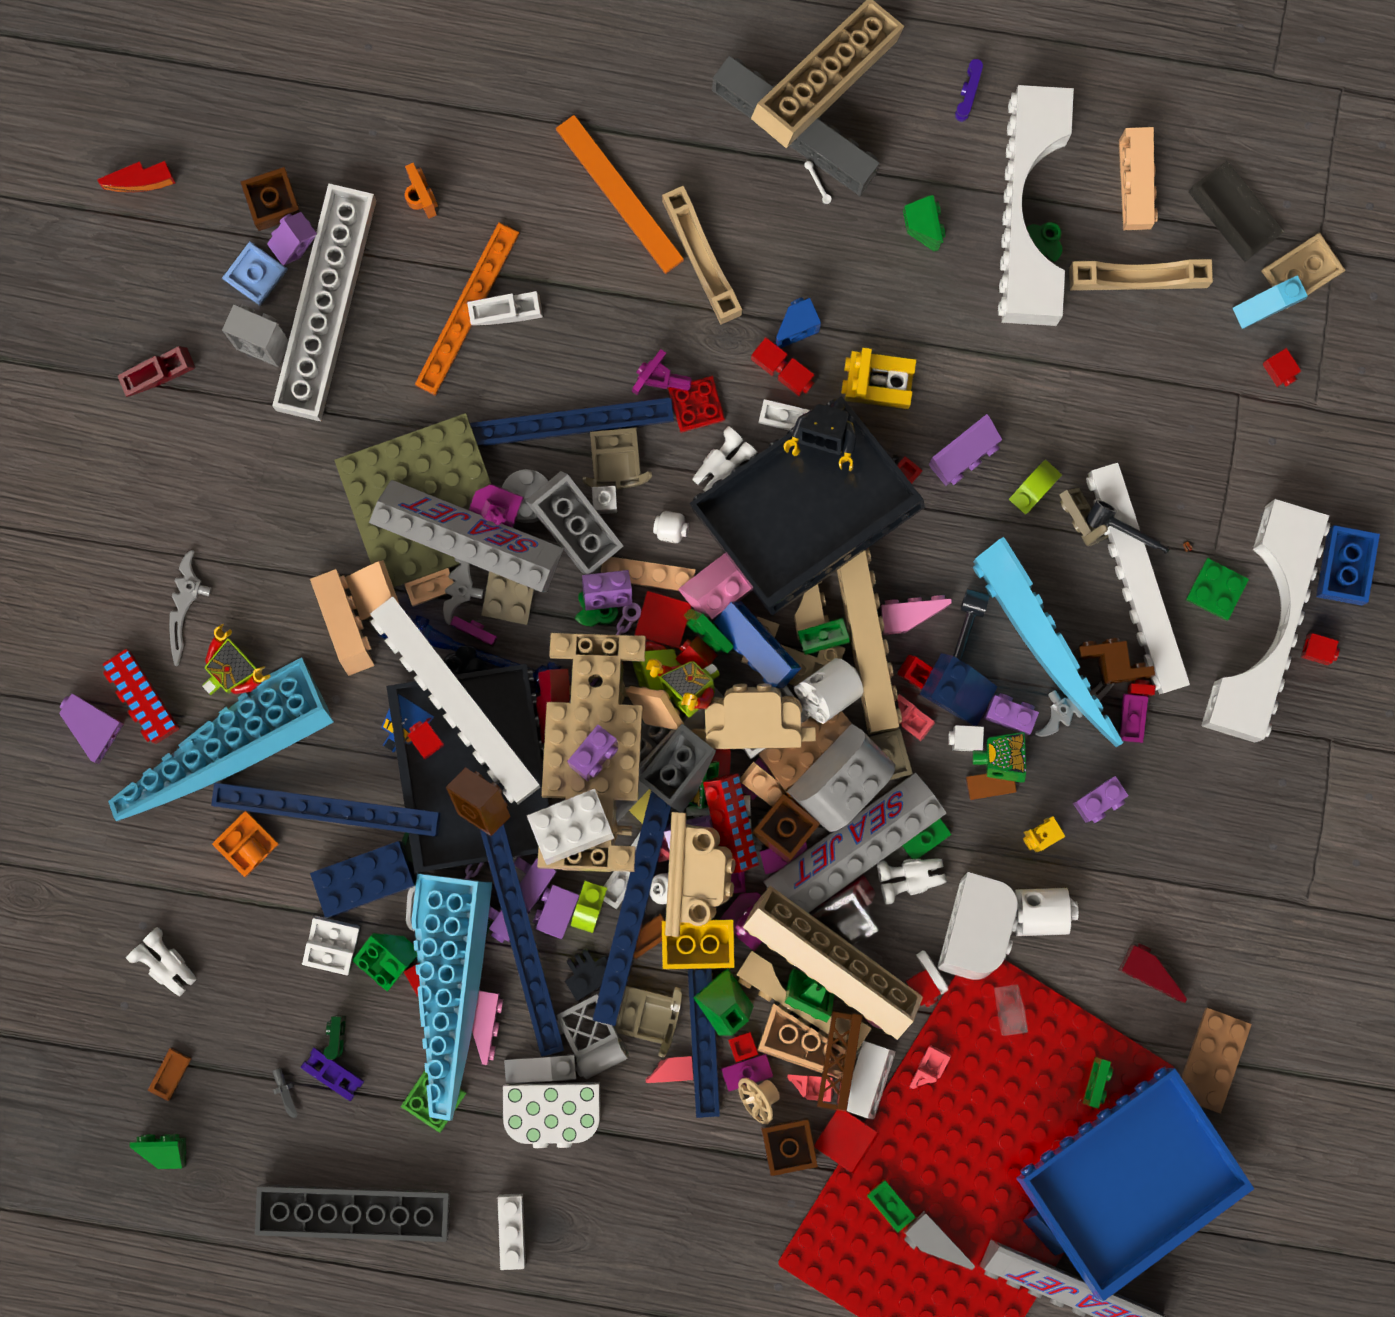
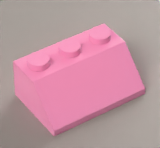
M725 553L678 589L693 609L703 613L710 622H713L730 602H739L753 591Z

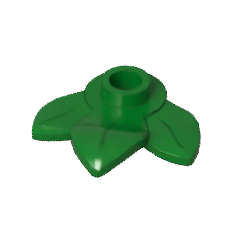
M1052 222L1044 223L1042 226L1036 224L1027 226L1028 234L1038 250L1051 261L1056 262L1062 254V246L1059 241L1061 238L1059 226ZM1047 231L1052 233V238L1046 236Z
M583 591L579 593L578 599L583 610L575 617L578 623L592 627L598 623L611 624L617 619V607L586 611ZM604 610H610V612L607 615L602 614Z

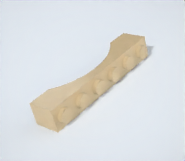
M684 186L663 194L662 202L720 325L741 316L742 308L710 248Z
M1212 259L1144 265L1076 261L1072 262L1069 267L1070 290L1208 288L1213 282Z
M818 584L804 593L800 607L794 616L798 640H800L798 636L799 630L829 622L828 615H823L822 607L826 606L824 592H819Z
M751 951L736 974L740 977L738 982L749 989L753 985L760 990L759 996L769 1002L772 998L780 1003L778 1007L788 1014L792 1011L800 1016L798 1018L799 1021L808 1027L811 1024L819 1028V1034L828 1039L831 1017L826 1023L784 1003L786 991L777 979L772 964ZM836 1018L835 1028L840 1035L849 1030L850 1020ZM861 1022L857 1051L872 1029L863 1022ZM834 1032L833 1038L837 1039L838 1037ZM848 1034L843 1037L845 1042H847ZM840 1041L838 1045L845 1049V1046Z

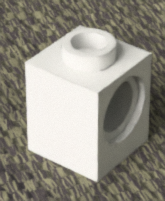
M592 487L593 507L597 513H617L616 487Z
M955 725L953 731H949V745H953L952 750L982 751L984 727Z

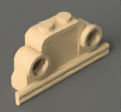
M767 683L758 684L757 687H747L746 684L733 685V688L726 691L724 698L714 697L711 704L705 709L706 729L692 730L693 733L713 749L801 747V741H816L815 727H801L802 705L800 701L794 696H784L781 698V692Z
M672 812L665 935L674 937L680 936V922L691 923L695 926H702L708 923L716 914L715 906L727 902L729 897H732L734 891L731 873L735 869V860L732 859V853L727 847L718 846L720 843L719 833L711 827L686 824L687 813Z

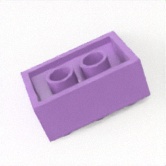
M986 414L932 457L929 466L945 486L949 483L953 485L958 483L964 477L962 474L968 468L971 471L982 463L980 459L984 455L988 454L990 457L1000 449L998 444H1000L1002 439L990 417Z

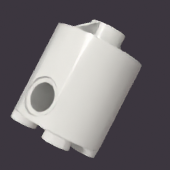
M835 658L795 686L794 691L802 705V714L807 718L811 716L813 719L824 724L859 699L863 694V685L858 671L842 659Z
M1068 888L1015 890L1018 904L1015 916L1018 918L1015 930L1016 936L1070 934L1071 921L1078 920V903L1070 898Z

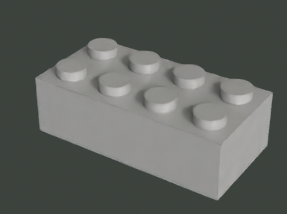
M241 304V307L233 305L222 329L223 333L236 350L279 367L289 342L285 336L286 334L282 331L283 329L279 327L280 324L275 322L276 319L270 315H257L254 313V309Z
M562 471L525 500L559 545L564 548L563 550L585 575L591 574L623 547L622 543L569 475Z

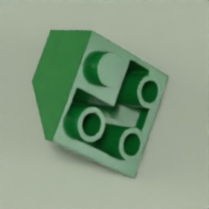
M934 195L905 205L903 216L908 235L932 251H939L943 238H945V229L943 224H939L941 209L939 201L935 202Z
M373 933L352 961L388 992L418 955L417 951H414V945L404 936Z
M725 969L693 997L718 1035L732 1036L749 1021L754 1008L729 969Z
M155 1134L137 1136V1140L130 1142V1148L157 1169H182L186 1167V1138H179V1134H165V1136H160V1139H155Z

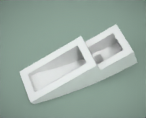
M537 291L519 295L507 294L467 302L471 325L501 324L543 317L540 295Z

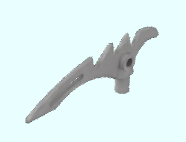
M193 550L185 554L179 566V570L184 575V578H175V583L180 593H172V598L178 609L177 611L170 612L169 621L170 644L175 666L179 665L184 647L182 626L185 614L192 602L198 597V594L210 596L212 591L211 587L201 585L202 581L195 576L192 570ZM176 621L178 622V629H177V633H178V645H179V649H178V650H177V648H176V641H175V622H176Z
M455 558V561L461 564L449 574V578L454 579L455 582L445 589V593L452 596L451 599L444 602L443 606L444 619L448 625H451L452 614L458 605L470 601L471 597L482 599L484 589L472 588L470 563Z
M1101 681L1089 693L1091 696L1095 695L1100 701L1114 684H1108L1096 695V692L1103 686ZM1056 690L1048 694L1054 704L1050 706L1051 718L1043 729L1036 731L1037 736L1044 737L1058 732L1060 721L1066 726H1070L1073 713H1076L1079 718L1083 715L1068 697L1061 699Z

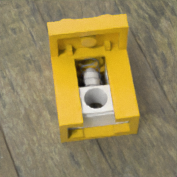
M862 348L861 352L852 351L850 358L846 357L844 371H848V379L843 380L841 394H845V401L909 409L912 397V380L916 366L915 359L871 354L872 349ZM870 372H873V373H881V374H888V375H886V376H883V375L880 376V375H878V374H877V375H874V374L872 373V377H871L870 383L872 382L873 385L877 384L878 386H879V385H882V387L868 386V385H870V383H869ZM897 377L901 379L903 385L898 388L893 387L890 380Z

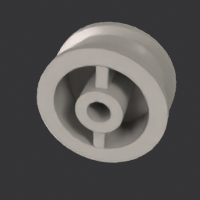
M529 469L516 471L505 480L502 486L503 489L524 497L516 518L518 522L534 523L540 520L525 501L548 482L537 471Z

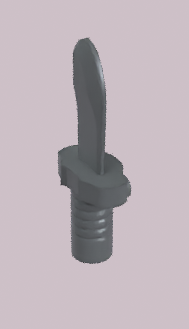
M281 1068L273 1070L272 1072L278 1088L273 1089L274 1094H281L286 1112L292 1118H296L297 1112L288 1090L294 1087L293 1083H286Z

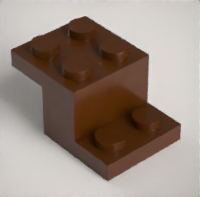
M1120 638L1106 639L1099 645H1097L1096 641L1083 642L1079 645L1078 649L1073 651L1076 660L1098 658L1102 685L1145 680L1155 676L1154 666L1147 667V663H1138L1130 666L1127 641L1120 642Z

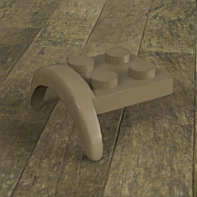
M636 428L590 432L594 479L583 477V483L590 488L615 486L616 489H624L642 485L652 478L651 471L640 474Z
M1080 488L1069 489L1059 494L1062 499L1060 503L1063 509L1071 514L1074 519L1072 524L1077 532L1082 533L1081 538L1086 546L1095 545L1109 537L1104 535L1108 530L1106 525H1101L1095 529L1087 524L1085 519L1091 507Z
M489 571L481 616L527 625L534 589Z
M626 986L617 1025L615 1026L617 1033L660 1043L661 1047L658 1056L665 1057L671 1046L682 1001L681 988L675 987L673 997Z

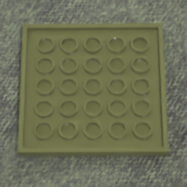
M466 413L334 460L371 565L384 560L393 588L461 564L456 562L453 556L373 525L369 521L378 499L391 480L469 510L475 492L491 485V481Z

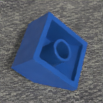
M803 297L796 299L788 307L775 345L780 349L819 333L821 322L810 298L806 300Z

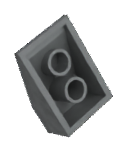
M681 724L639 777V781L668 805L682 813L697 794L716 750L685 725Z

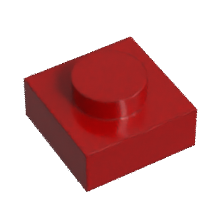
M1135 680V684L1128 685V694L1151 697L1155 695V685H1149V681Z
M751 1032L728 1039L736 1062L758 1055Z

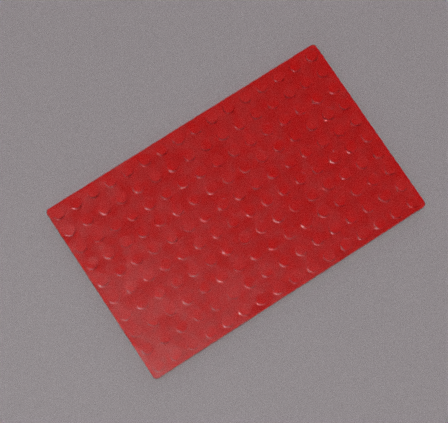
M1005 959L996 970L982 979L973 980L955 975L948 986V991L942 995L885 1087L875 1118H866L864 1121L866 1125L878 1132L879 1135L854 1174L841 1165H837L778 1260L779 1266L858 1317H1025L1037 1297L1029 1294V1289L1020 1286V1289L1006 1284L1007 1279L999 1276L998 1280L985 1275L986 1270L980 1267L990 1240H994L1056 1267L1064 1254L1055 1256L1023 1222L1035 1206L1017 1180V1177L1022 1174L1020 1171L1031 1163L1035 1165L1041 1160L1040 1156L1046 1151L1057 1149L1062 1139L1067 1136L1073 1137L1079 1133L1078 1128L1083 1124L1094 1122L1098 1119V1113L1106 1108L1112 1109L1117 1105L1116 1101L1126 1094L1128 1096L1136 1091L1134 1088L1143 1081L1149 1082L1154 1078L1153 1074L1163 1067L1174 1068V1066ZM929 1044L951 1055L941 1077L936 1082L919 1085L914 1089L910 1088V1083ZM1095 1057L1110 1061V1067H1113L1110 1081L1106 1080L1104 1090H1107L1105 1102L1100 1104L1099 1108L1083 1103ZM885 1180L916 1218L924 1211L975 1267L969 1269L925 1253L918 1247L913 1249L904 1240L907 1236L904 1230L915 1219L897 1233L868 1198L867 1194Z

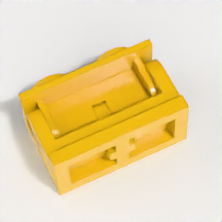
M1054 816L1043 820L1044 823L1033 830L1030 829L1023 832L1026 836L1023 840L1029 850L1034 849L1035 852L1042 851L1065 837Z

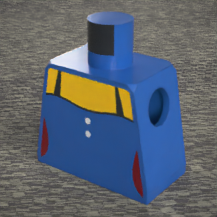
M399 695L406 744H410L412 741L407 736L411 733L409 728L419 721L430 723L434 716ZM389 708L381 728L390 734L383 743V746L395 752L396 747Z

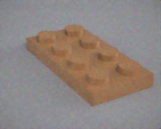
M842 711L824 724L810 717L801 724V727H815L816 741H801V747L766 748L758 756L785 792H787L852 723Z
M1205 1008L1181 1078L1201 1107L1221 1114L1252 1024L1209 1008Z

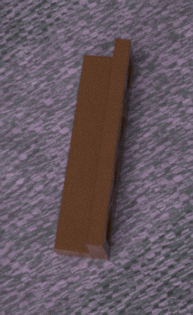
M832 1012L817 1107L843 1112L847 1111L862 1015ZM836 1018L850 1020L849 1030L842 1035L835 1028ZM835 1032L838 1038L833 1041V1036ZM848 1034L847 1042H845L843 1037ZM840 1040L845 1046V1054L837 1059L832 1053L831 1048L834 1043ZM830 1056L834 1060V1062H832L831 1064H829ZM842 1058H844V1060H843V1067H842V1065L839 1063V1061H840ZM836 1063L842 1073L841 1078L833 1083L827 1073L828 1068ZM826 1079L830 1083L827 1088H825ZM840 1081L839 1090H838V1089L836 1088L835 1084H837V1083ZM831 1087L838 1095L836 1105L823 1103L824 1092Z

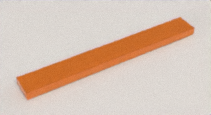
M575 115L556 127L558 134L662 271L667 274L684 261L683 257Z
M498 222L415 386L435 396L437 395L472 327L467 302L487 298L520 234L518 231Z

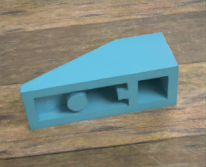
M1297 275L1232 309L1243 329L1305 300L1307 293Z

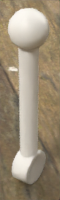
M810 160L806 161L804 166L806 169H809L823 196V203L829 204L832 198L826 194L813 169V162Z

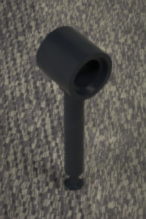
M1096 500L1085 519L1087 524L1095 529L1101 525L1111 526L1154 549L1159 548L1165 551L1164 554L1170 550L1169 546L1165 547L1160 544L1161 541L1116 519L1114 516L1117 510L1104 501Z
M968 588L960 611L967 614L953 654L959 660H962L975 616L983 618L990 595Z

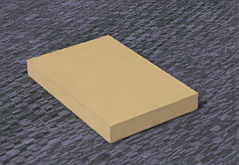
M1318 233L1264 268L1262 273L1272 287L1298 275L1308 296L1342 274L1345 269L1321 233Z

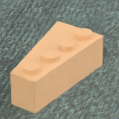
M1154 127L1126 128L1119 139L1123 230L1151 229L1154 222L1158 220L1157 208H1154V200H1156L1157 195L1156 186H1154Z
M335 569L311 578L310 581L339 662L348 676L373 667L374 663L369 652L371 646L367 637H363L361 632L364 627L360 617L355 616L353 609H356L352 595L348 596L345 590L349 588L345 576H340Z
M773 1004L757 1051L822 1073L828 1039ZM835 1043L832 1045L831 1051L837 1059L845 1054V1049ZM830 1056L829 1064H831L832 1062H834V1060H833V1058H832L831 1056ZM842 1058V1059L839 1061V1063L842 1065V1067H843V1060H844V1058ZM835 1063L828 1068L827 1075L839 1079L841 1078L842 1071Z

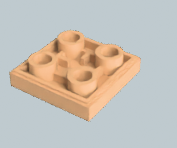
M384 560L369 565L346 577L361 621L371 618L370 613L392 596L399 604Z
M630 686L627 689L626 693L633 705H642V719L645 724L677 730L681 724L684 725L679 716V711L672 705L669 700V694L664 690L657 691L646 687Z

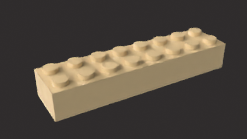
M866 0L757 103L751 119L787 148L897 42L904 25L874 0Z
M869 548L839 568L837 574L855 669L858 671L863 685L861 700L868 735L898 729L899 724L902 722L900 708L896 709L894 702L898 699L896 686H891L890 678L893 676L892 664L886 661L889 649L887 640H882L881 633L884 630V622L882 616L878 617L877 614L880 602L878 593H873L872 587H874L876 582L874 571H869L868 567L871 561Z
M772 886L767 888L754 904L743 928L750 935L757 937L767 944L771 950L778 952L786 958L790 964L804 971L809 978L815 979L822 984L827 991L834 993L848 1006L859 1011L867 1020L881 1027L886 1034L892 1035L898 1040L913 1023L923 997Z

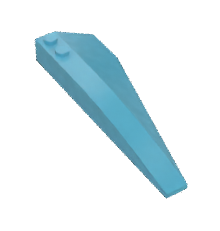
M1002 537L975 558V565L973 566L975 573L979 578H984L987 583L985 588L991 598L995 597L1022 640L1057 686L1115 747L1123 744V741L1107 715L1103 716L1101 714L1104 711L1102 704L1095 695H1090V683L1086 677L1079 675L1078 669L1080 666L1062 634L1060 632L1055 633L1056 625L1053 618L1047 612H1043L1044 606L1040 595L1035 592L1032 593V581L1006 539Z
M301 657L271 673L270 679L262 681L252 692L248 694L242 693L237 697L239 700L229 709L225 707L221 710L219 716L214 721L206 722L178 745L179 749L161 758L163 762L153 770L149 768L143 773V777L138 782L130 783L108 802L114 819L119 821L209 786L332 724L334 721L304 659Z
M417 874L412 912V929H415L416 941H413L414 951H417L418 963L420 962L419 965H416V975H419L420 981L418 997L421 1027H424L425 1036L422 1042L423 1049H426L427 1063L424 1064L425 1073H428L429 1085H427L429 1117L452 1121L474 1023L484 957L492 882Z

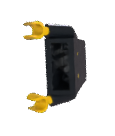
M838 401L833 402L831 407L818 404L813 410L797 418L791 433L792 439L784 443V450L787 453L791 446H795L792 451L794 456L800 453L798 441L800 444L840 456L844 452V456L839 460V467L842 470V464L848 461L850 462L849 471L853 470L854 464L851 454H854L856 432L853 423L849 421V413L845 411L844 404Z

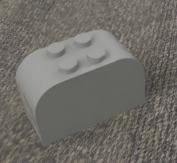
M851 724L787 792L825 829L830 832L837 831L846 826L888 783L894 774L895 763L861 729Z

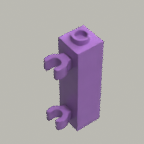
M518 857L514 865L526 873L520 882V888L527 914H529L557 871L554 869L538 868V858L531 866ZM490 906L488 917L494 920L489 928L493 931L491 936L501 943L504 940L510 942L502 910L498 912Z

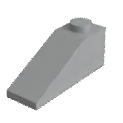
M575 1054L504 1060L506 1084L577 1078Z
M924 1211L904 1230V1233L907 1235L904 1240L913 1249L918 1247L925 1253L969 1269L975 1267Z

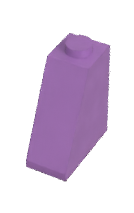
M71 694L70 697L66 696L60 705L62 710L59 714L89 759L99 764L124 724L75 694Z

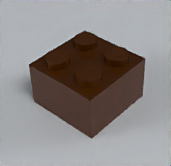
M285 167L240 181L258 231L281 224L280 220L288 214L293 216L301 212Z
M465 767L446 786L458 815L490 836L511 817L507 809L508 804L501 795V788L494 782H487L477 771L473 773Z
M783 794L755 828L752 835L789 863L820 823Z
M808 1118L761 1127L771 1176L818 1167Z

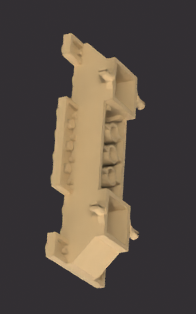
M551 633L550 658L573 659L572 685H570L571 703L547 702L542 798H565L567 800L595 789L614 839L549 865H546L539 848L537 867L540 869L601 872L635 871V846H615L618 835L632 836V826H618L616 820V800L638 801L643 707L642 705H622L624 698L628 697L626 691L629 688L625 687L623 682V661H645L646 636ZM599 678L603 681L601 686L592 687L590 685L591 681ZM600 725L617 739L618 750L611 759H607L603 763L602 770L595 778L592 777L589 781H586L569 767L567 761L594 728Z

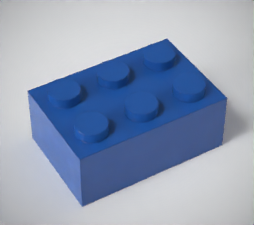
M1335 525L1330 527L1326 536L1316 597L1361 606L1368 603L1380 534Z

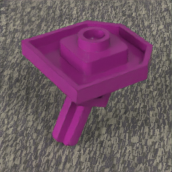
M660 349L653 360L651 359L648 364L644 361L636 373L639 376L632 388V392L638 395L645 385L663 389L672 387L689 390L691 378L670 373V370L662 365L666 352Z
M491 484L475 492L469 511L481 515L484 519L492 521L496 525L504 524L513 528L524 497Z
M757 892L740 894L719 919L733 920L734 935L753 951L756 950L762 941L750 935L743 926L754 904L761 897Z

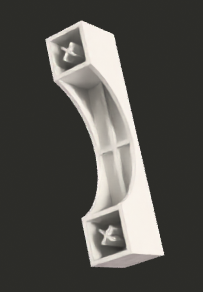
M1018 85L1016 92H1012L1011 99H1009L1008 113H1012V115L1010 116V122L1008 121L1007 135L1011 136V138H1009V144L1006 147V158H1010L1005 168V180H1009V183H1007V189L1004 190V203H1007V206L1003 212L1002 224L1006 225L1004 234H1002L1001 247L1005 248L1003 256H1001L1000 270H1004V274L999 283V293H1003V297H1001V302L998 305V316H1002V323L1057 326L1063 316L1065 270L1050 262L1031 240L1023 219L1022 193L1025 179L1033 167L1051 152L1065 147L1071 136L1074 88Z
M1274 499L1265 506L1253 550L1268 565L1279 589L1281 615L1278 631L1266 654L1252 668L1242 674L1221 678L1214 682L1202 727L1254 743L1264 740L1265 737L1269 736L1272 724L1269 723L1271 714L1274 715L1278 708L1276 697L1278 692L1282 691L1285 679L1282 678L1284 669L1288 670L1292 657L1289 656L1291 647L1294 648L1297 642L1298 634L1295 633L1297 625H1301L1304 618L1302 607L1304 602H1308L1311 590L1308 589L1310 580H1314L1317 573V567H1314L1316 559L1321 557L1324 545H1321L1322 538L1327 536L1330 528V523L1327 522L1329 515Z

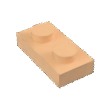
M449 568L405 583L412 606L446 595L445 589L454 583L453 579L449 578Z
M754 762L740 777L742 784L772 807L786 793L775 778Z

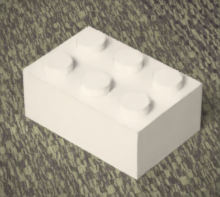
M595 789L527 815L546 865L614 839Z

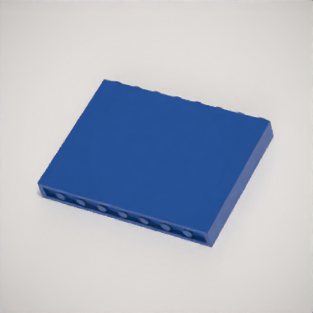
M1163 1067L1153 1074V1079L1149 1082L1143 1081L1134 1088L1135 1092L1129 1096L1126 1094L1116 1101V1106L1112 1109L1106 1108L1098 1113V1119L1092 1123L1087 1122L1078 1128L1079 1133L1073 1137L1067 1136L1062 1139L1057 1149L1054 1151L1051 1149L1040 1156L1041 1160L1035 1165L1031 1163L1025 1166L1020 1171L1022 1174L1017 1177L1024 1191L1094 1297L1101 1301H1105L1254 1190V1187L1175 1068Z

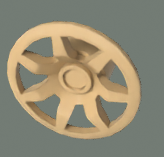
M742 1078L738 1083V1091L744 1106L758 1122L769 1124L773 1119L771 1105L779 1100L777 1088L769 1080H765L757 1085L749 1078ZM744 1094L750 1095V1097L745 1098ZM753 1103V1109H751L748 1104Z

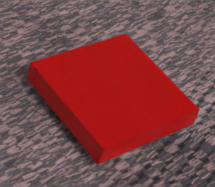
M713 376L691 381L689 390L668 388L680 433L725 421Z
M647 591L634 636H646V640L679 649L687 623L684 615L692 606L687 602Z
M837 1110L814 1147L854 1174L879 1133L847 1111Z

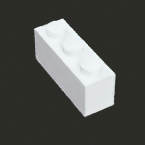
M863 1041V1044L856 1052L857 1063L853 1070L847 1107L848 1112L869 1119L875 1118L896 1051Z
M523 1194L499 1195L500 1270L525 1269Z

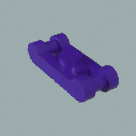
M973 59L967 70V74L970 77L969 83L964 82L960 95L965 97L963 102L958 104L955 112V118L960 122L966 121L971 111L983 68V63L979 59Z
M314 1047L310 1052V1058L307 1062H303L301 1068L345 1099L352 1101L355 1096L354 1092L358 1087L361 1088L364 1080L334 1060L325 1058L324 1053ZM318 1061L324 1063L320 1071L315 1068ZM344 1078L350 1081L346 1088L340 1085Z

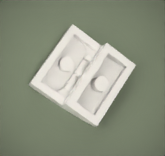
M314 916L302 965L349 975L360 926Z

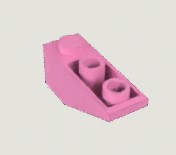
M945 595L932 596L930 601H922L920 597L910 598L908 603H899V600L885 601V605L880 606V616H882L884 622L882 635L901 634L910 631L950 606L951 599H945Z
M479 990L472 1033L483 1065H488L489 1060H494L496 1046H492L493 1036L497 1037L499 1023L495 1021L497 1013L502 1011L503 999H499V993Z

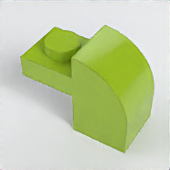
M1045 459L1009 500L1026 515L1062 474Z
M587 881L584 882L572 918V927L594 933L607 888Z

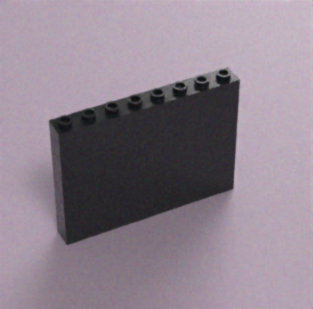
M842 396L837 400L829 401L826 406L831 407L835 401L844 404L845 411L849 413V421L854 425L856 443L854 454H851L854 464L852 471H849L850 462L848 461L842 464V470L839 467V460L844 456V452L840 456L800 444L798 441L800 453L797 456L792 454L795 446H791L787 453L784 450V443L792 439L791 433L793 428H791L783 438L774 440L766 450L754 454L749 462L734 468L729 476L717 480L712 485V488L705 493L697 494L693 501L690 502L693 512L772 616L925 508L922 496Z
M527 664L454 675L540 785L538 790L520 804H517L516 801L510 803L503 792L501 793L503 799L508 804L507 809L511 816L504 823V828L512 858L538 854L539 846L527 815L549 807L548 799L552 798H542L543 762L541 753L544 752V744H542L541 738H538L537 729H540L538 715H535L534 706H537L536 692H531L530 683H534L533 670L528 669ZM416 681L386 686L404 806L410 809L441 812L438 836L409 833L414 872L421 873L488 862L480 829L458 815L446 786L465 767L473 773L475 771L479 772L487 782H494L487 773L490 768L486 763L482 766L472 754L476 751L472 745L467 747L458 736L461 732L457 726L452 728L443 716L446 713L443 707L438 710L429 698L432 694L429 689L423 691ZM399 695L434 716L429 725L438 735L444 746L427 759L423 758L412 742L406 744ZM501 782L497 784L501 790L505 789Z

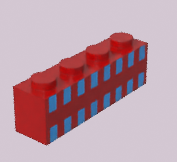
M125 649L102 664L106 669L103 671V674L109 683H115L118 688L115 691L122 703L126 701L129 705L130 710H128V713L135 723L139 721L143 727L140 732L147 742L151 741L154 744H158L180 729L131 651Z
M739 774L721 775L703 782L712 825L720 836L718 846L727 847L732 853V859L735 860L733 873L744 872L758 866V858Z

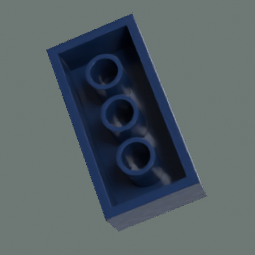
M397 841L310 873L325 918L336 916L415 887L416 877L402 841Z

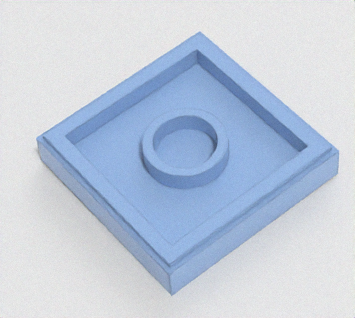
M249 241L222 279L261 306L288 269Z

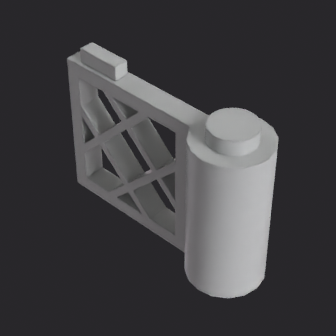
M599 994L556 1015L559 1033L561 1035L565 1033L575 1054L577 1062L575 1064L576 1072L580 1077L584 1076L585 1079H589L629 1058L627 1048L619 1038L614 1026L595 1021L591 1034L580 1031L584 1018L593 1020V1017L587 1016L585 1013L589 1004L595 1001L597 1003ZM572 1013L580 1016L576 1029L568 1027L564 1017ZM599 1023L607 1025L611 1033L610 1036L604 1039L595 1036ZM578 1034L590 1037L588 1046L582 1050H579L576 1044Z

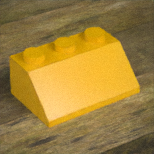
M710 920L702 926L680 922L679 937L666 936V921H662L663 969L734 968L733 920Z

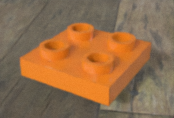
M414 163L405 166L412 183L405 190L407 204L410 208L416 210L424 208L428 219L436 216L435 208L438 205L431 188L427 190L425 188L428 187L421 167L416 169ZM417 192L420 199L418 201L410 200L411 194Z
M245 811L212 845L244 877H247L279 843Z

